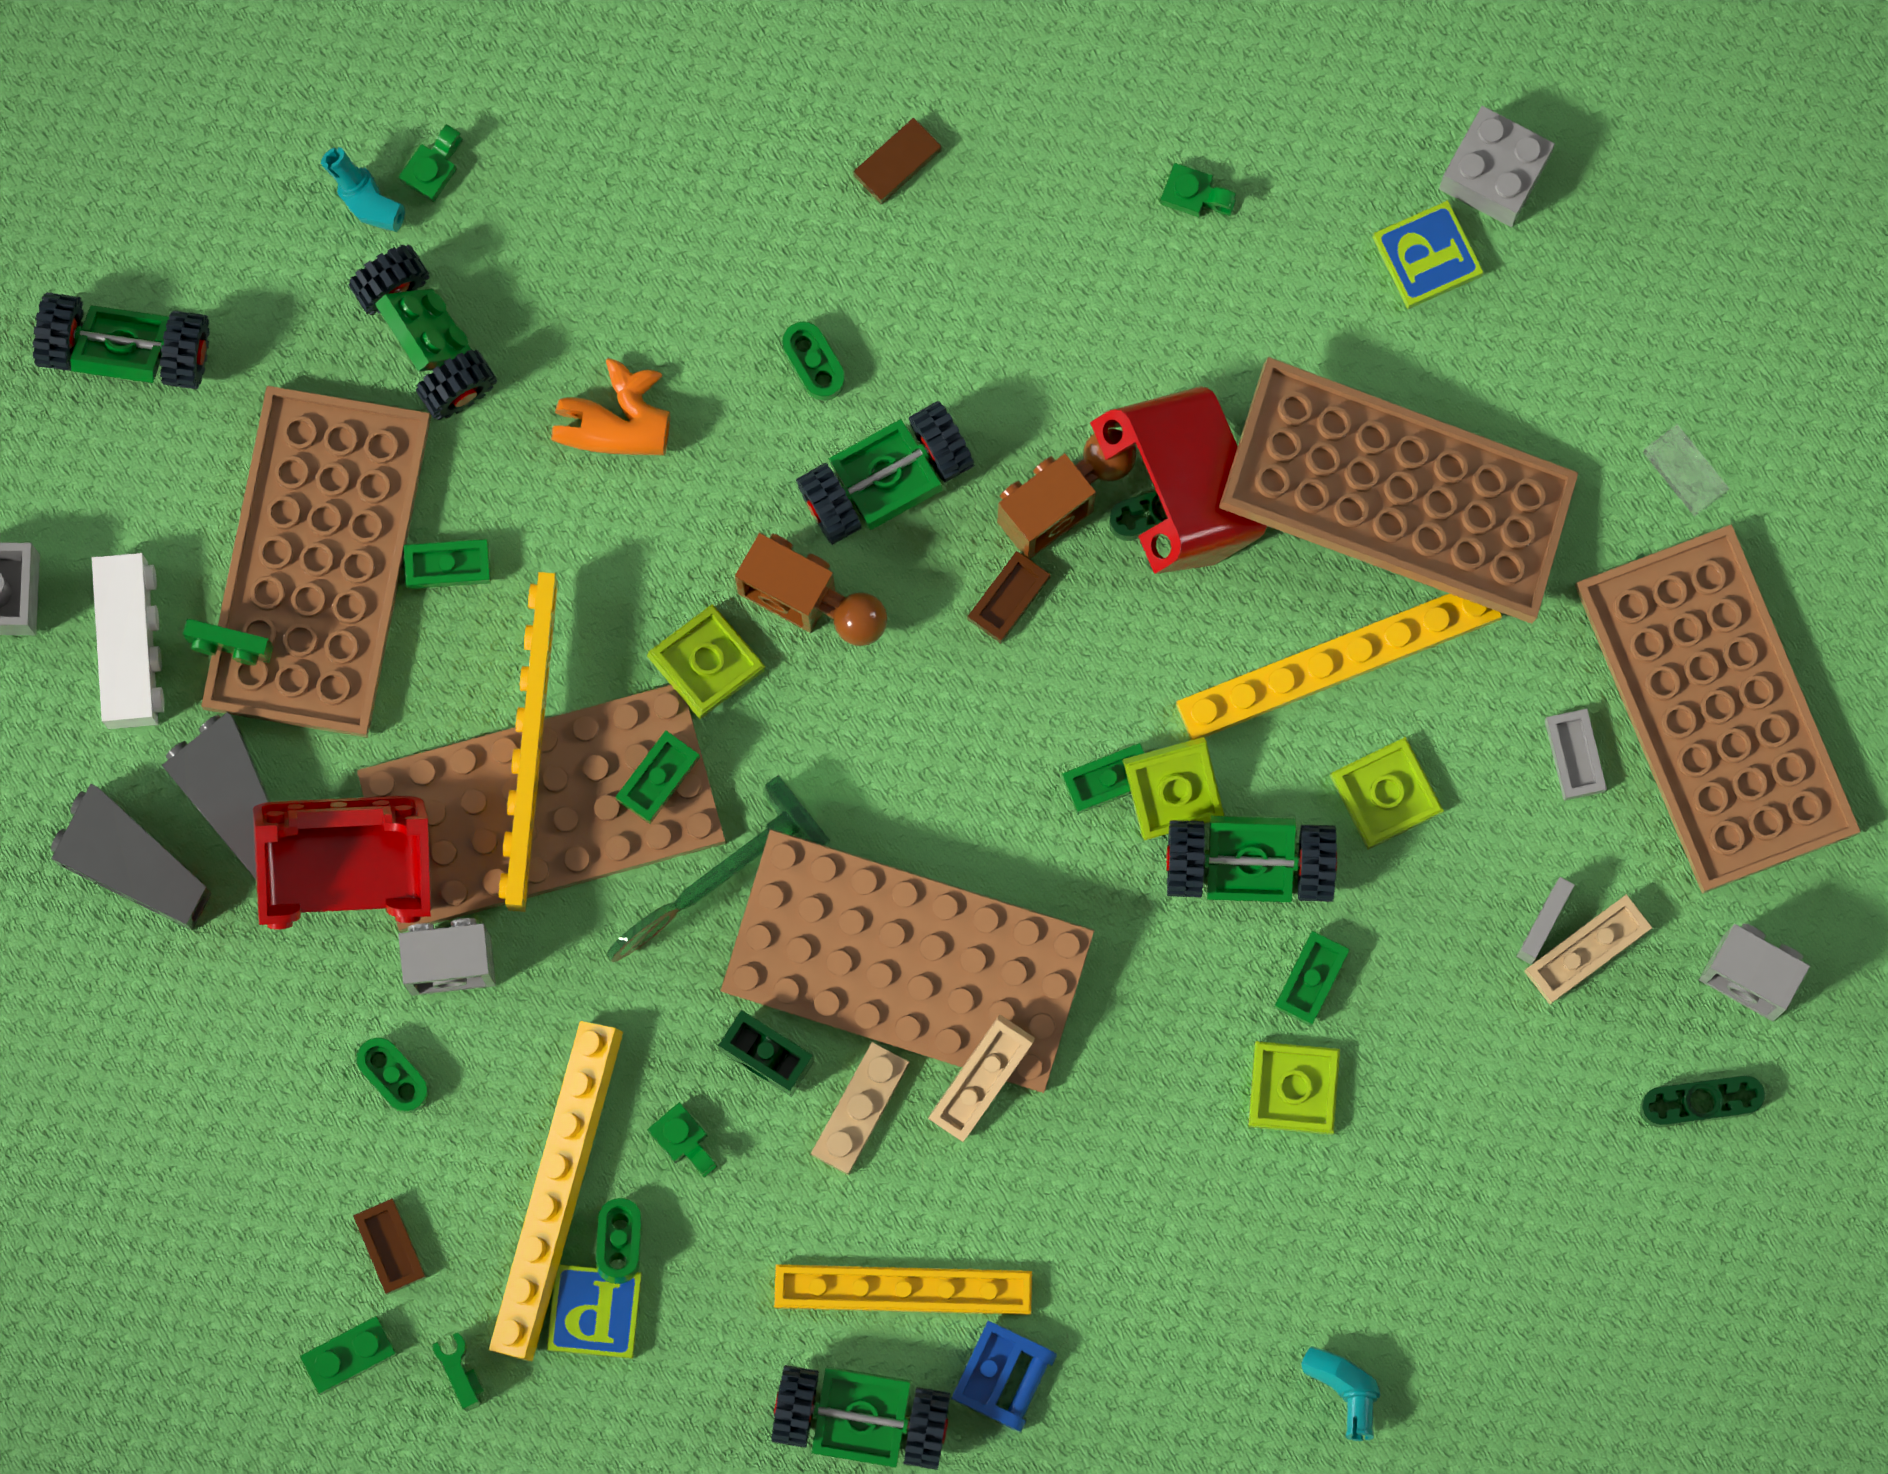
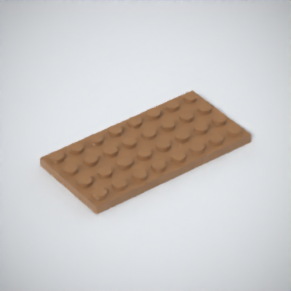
M1268 357L1261 371L1219 508L1532 624L1537 619L1578 472Z
M273 386L266 387L218 626L268 638L274 648L270 662L258 660L256 666L237 662L232 659L233 654L217 650L216 655L211 656L201 705L203 710L225 714L228 712L231 715L368 738L404 558V545L407 543L431 422L430 413Z
M1732 524L1576 583L1575 587L1702 894L1851 838L1861 832Z
M671 685L545 719L527 898L726 844L689 707ZM516 727L357 770L364 798L413 796L424 801L428 817L431 916L421 917L420 921L414 923L397 922L400 933L408 931V926L422 923L435 924L505 905V899L499 898V882L501 873H508L510 857H503V843L505 831L512 832L514 815H507L509 790H517L518 774H512L511 765L513 749H521L522 733L516 732ZM666 730L700 754V759L652 823L648 824L619 803L615 797Z
M770 829L721 992L959 1067L964 1066L1000 1014L1035 1038L1031 1047L1007 1079V1082L1044 1093L1095 930Z

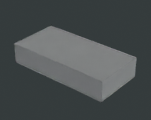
M1583 709L1546 717V729L1563 800L1604 793L1607 789L1588 710Z
M1559 877L1516 957L1529 964L1533 963L1575 884Z

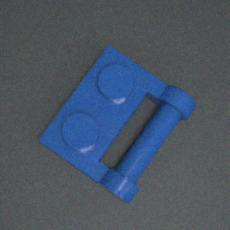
M987 1321L951 1400L1015 1431L1022 1432L1026 1423L1023 1417L1047 1366H1053L1058 1354L993 1322ZM1023 1352L1031 1356L1032 1360L1007 1411L996 1406L1020 1353Z

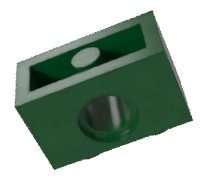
M743 1010L739 1012L718 1045L721 1053L790 1097L793 1096L815 1062L812 1054Z

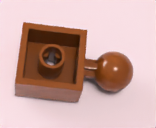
M1108 428L1110 440L1117 444L1122 438L1123 431ZM1093 433L1084 446L1083 460L1076 465L1073 464L1066 453L1056 460L1053 456L1048 457L1033 470L1034 477L1023 485L1020 481H1017L1001 493L1000 498L1002 501L998 503L997 523L1022 555L1030 560L1094 511L1096 491L1091 486L1093 482L1097 479L1116 481L1130 473L1136 462L1135 445L1113 459L1106 460L1095 433Z
M761 533L758 534L735 574L739 595L809 633L812 632L821 614L824 613L834 619V626L838 635L845 642L854 646L870 645L883 635L887 626V612L879 599L868 593H853L847 597L835 592L833 572L828 570L830 564L825 560L810 553L805 558L792 551L793 544L779 535L771 534L770 538Z

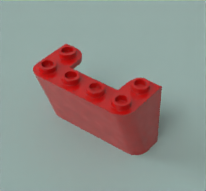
M1200 386L1107 411L1090 422L1106 460H1111L1135 444L1137 445L1168 517L1138 536L1154 574L1213 566L1258 540L1265 533L1266 525L1219 508L1238 446L1214 392L1209 388ZM1122 427V438L1117 444L1110 440L1108 428ZM1161 534L1166 535L1171 543V551L1166 558L1162 557L1156 548V541Z

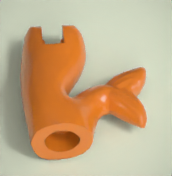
M610 358L606 359L611 383L617 393L618 403L629 421H625L591 400L577 397H564L558 400L555 409L556 414L582 419L581 428L553 426L552 441L569 447L598 453L621 455L666 454L670 430V412L645 403L642 395L663 376L660 372L642 370L632 374L621 362Z

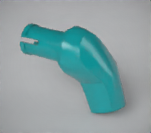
M341 147L328 150L322 157L321 164L338 183V195L350 211L362 223L398 232L405 216L404 206L382 196L369 170L355 166Z
M1314 1346L1310 1347L1303 1358L1302 1370L1307 1376L1332 1387L1347 1402L1346 1438L1354 1441H1363V1435H1365L1366 1440L1373 1439V1403L1380 1398V1389L1376 1380L1344 1357Z

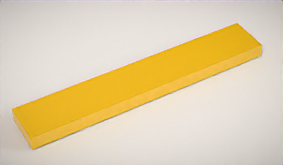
M776 1264L775 1309L1031 1315L1032 1271Z

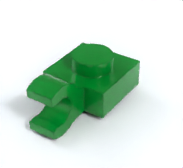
M446 124L439 133L432 150L421 143L398 176L400 181L432 202H435L457 170L456 166L449 159L463 141V138L460 137V132Z
M1174 162L1160 199V205L1198 218L1203 207L1231 216L1236 203V193L1224 188H1212L1213 175Z
M680 1102L647 1129L649 1134L675 1164L686 1156L704 1178L717 1168L716 1163L699 1145L708 1135Z
M457 1332L453 1334L454 1340L457 1343V1349L453 1354H444L438 1342L434 1343L432 1348L434 1355L442 1362L447 1377L462 1409L467 1412L482 1405L478 1394L485 1391L475 1369L466 1371L462 1363L467 1345L465 1339Z

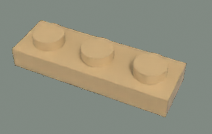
M1626 894L1526 968L1524 972L1551 1005L1649 932L1652 927Z
M999 1014L934 1107L928 1119L964 1142L1031 1047L1035 1038Z
M872 1042L813 1148L811 1156L849 1176L908 1068L909 1062Z

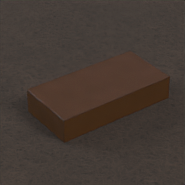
M913 117L857 167L853 174L882 205L942 151V146Z
M1016 551L967 616V620L1001 644L1048 582L1050 574Z
M394 1199L387 1200L353 1215L386 1295L426 1279Z

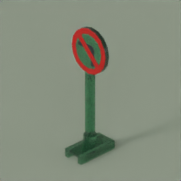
M779 775L765 784L763 796L777 812L778 816L765 825L766 829L687 887L675 902L665 904L656 909L625 932L609 948L606 954L612 962L619 961L636 951L666 927L678 912L698 903L762 855L770 829L795 835L796 837L825 846L830 842V839Z

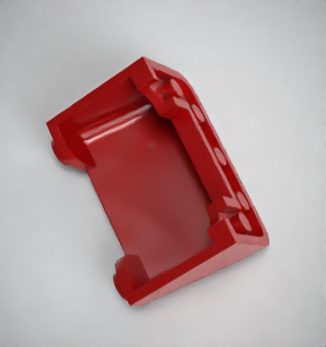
M413 796L278 801L261 803L254 806L253 822L259 925H267L270 929H287L293 926V922L301 918V913L386 909V912L394 916L395 920L400 923H414L420 921L421 917L431 916L428 817L424 801L421 798Z

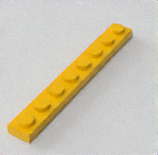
M538 572L537 584H530L528 609H535L533 625H526L524 650H531L529 666H522L520 691H526L525 707H518L516 732L522 733L521 749H513L511 765L512 774H518L517 790H509L507 815H514L512 832L505 831L503 843V857H510L508 873H501L499 882V898L505 899V905L509 911H526L558 580L555 573Z
M1449 593L1178 700L1176 705L1190 739L1205 738L1500 621L1502 615L1499 611Z
M584 1021L579 1022L489 1351L533 1362L623 1036V1031L617 1028Z

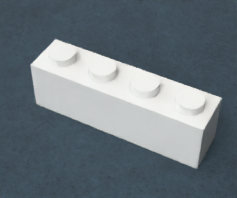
M142 553L92 557L102 722L108 729L158 725V713L164 712V694L162 687H156L155 672L162 670L160 647H153V631L159 630L158 609L156 605L151 606L150 590H156L157 587L154 565H148V561Z

